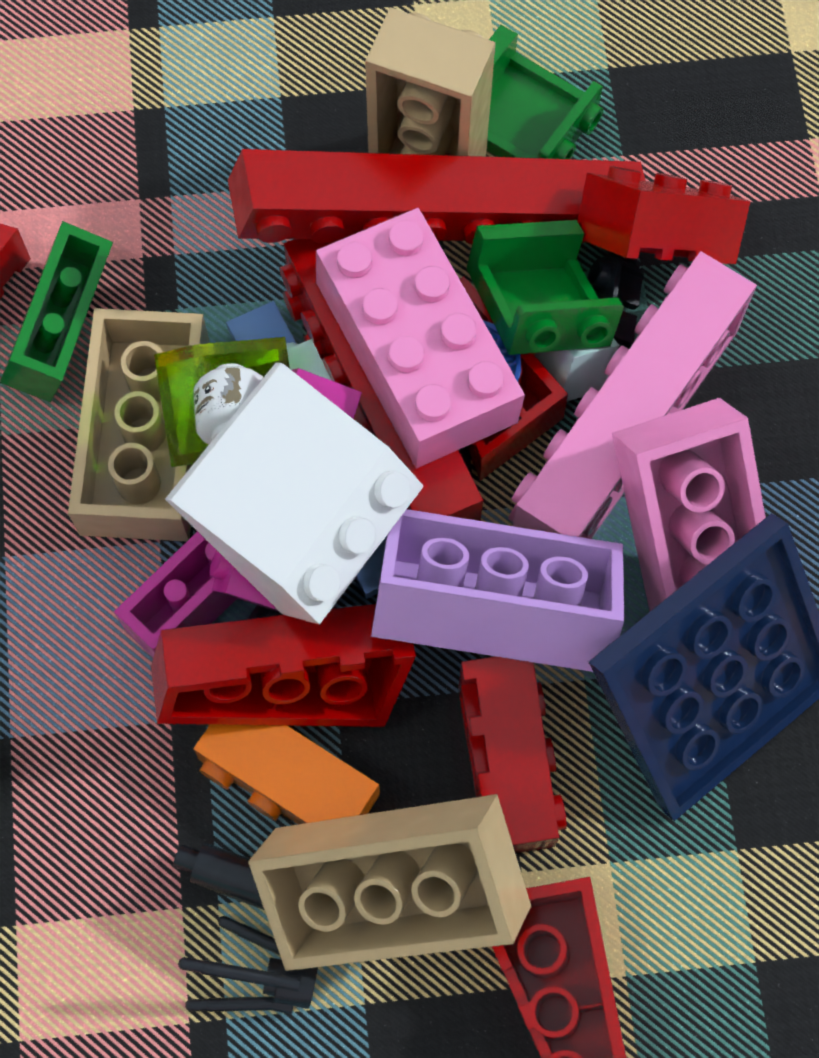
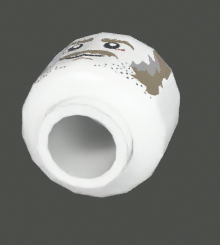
M229 363L218 366L198 380L194 387L195 427L197 434L203 442L208 445L212 442L264 378L262 375L242 365Z

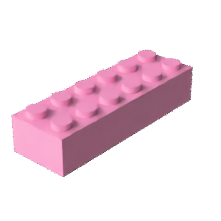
M702 251L699 252L689 268L680 264L664 288V293L668 295L661 306L658 308L651 304L639 320L634 330L638 336L630 349L621 345L609 361L604 372L608 375V378L601 389L598 391L591 387L579 402L574 412L578 419L570 432L567 433L560 429L553 437L544 452L543 458L547 462L538 476L529 472L517 487L512 497V501L516 504L508 518L513 522V526L592 539L624 494L612 433L684 409L737 334L757 285Z

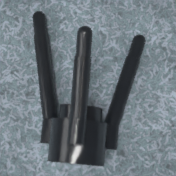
M221 916L218 919L220 927L280 956L273 937L227 916ZM186 957L181 958L178 962V966L182 970L264 985L262 994L271 995L270 997L190 999L185 1003V1008L188 1011L273 1010L292 1014L293 1006L309 1009L318 967L285 971L282 960L271 957L267 971Z

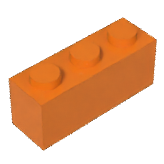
M210 724L193 748L199 761L204 763L199 770L204 776L226 790L229 789L232 783L252 794L247 802L257 811L274 821L278 819L280 814H283L298 825L364 815L369 813L380 796L378 783L287 725Z

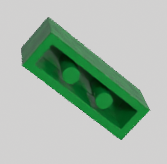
M62 221L0 380L1 384L51 403L64 378L112 247V241Z

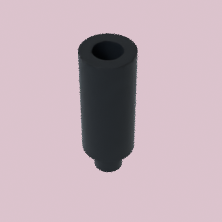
M204 843L200 851L182 844L180 845L173 867L191 873V884L264 910L248 863L250 858L208 843Z

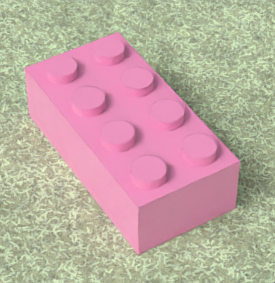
M419 207L316 250V284L416 469L518 423L525 394Z
M721 398L612 433L649 611H652V609L766 518L748 417Z

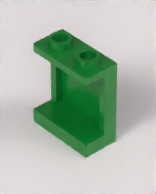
M501 24L489 39L496 43L487 151L497 157L571 159L576 149V144L574 143L582 133L586 135L591 134L602 117L604 108L599 106L603 86L593 81L587 90L583 92L516 52L518 34Z
M577 220L477 226L466 269L509 355L611 347L624 306L617 297L599 299L577 261L584 232Z

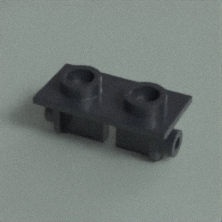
M609 252L604 257L597 259L591 266L587 279L598 298L617 297L622 305L628 309L635 310L639 307L644 271L640 268V261L634 258H623V256L613 252ZM625 311L622 312L614 339L619 344V347L623 345L630 349L634 342L637 316Z

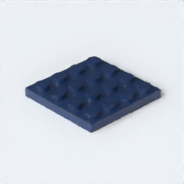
M772 513L589 661L594 675L659 808L673 821H676L819 699V611L789 525L786 521Z

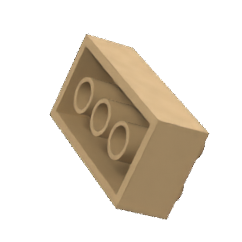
M390 7L365 60L368 153L486 157L496 42L485 39L480 34L471 30H458L434 22L420 13H407Z
M94 308L68 515L80 536L188 541L190 539L191 524L165 498L198 459L200 437L195 427L194 387L198 380L207 373L210 345L203 314Z
M497 794L275 828L248 861L285 971L513 944L531 908Z

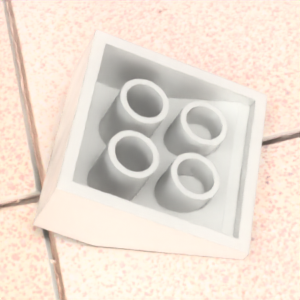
M275 363L165 500L282 615L320 624L424 485L386 444L283 363Z

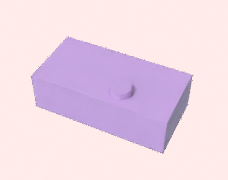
M406 509L387 534L371 637L593 672L589 661L620 637L624 624L623 544L409 509Z

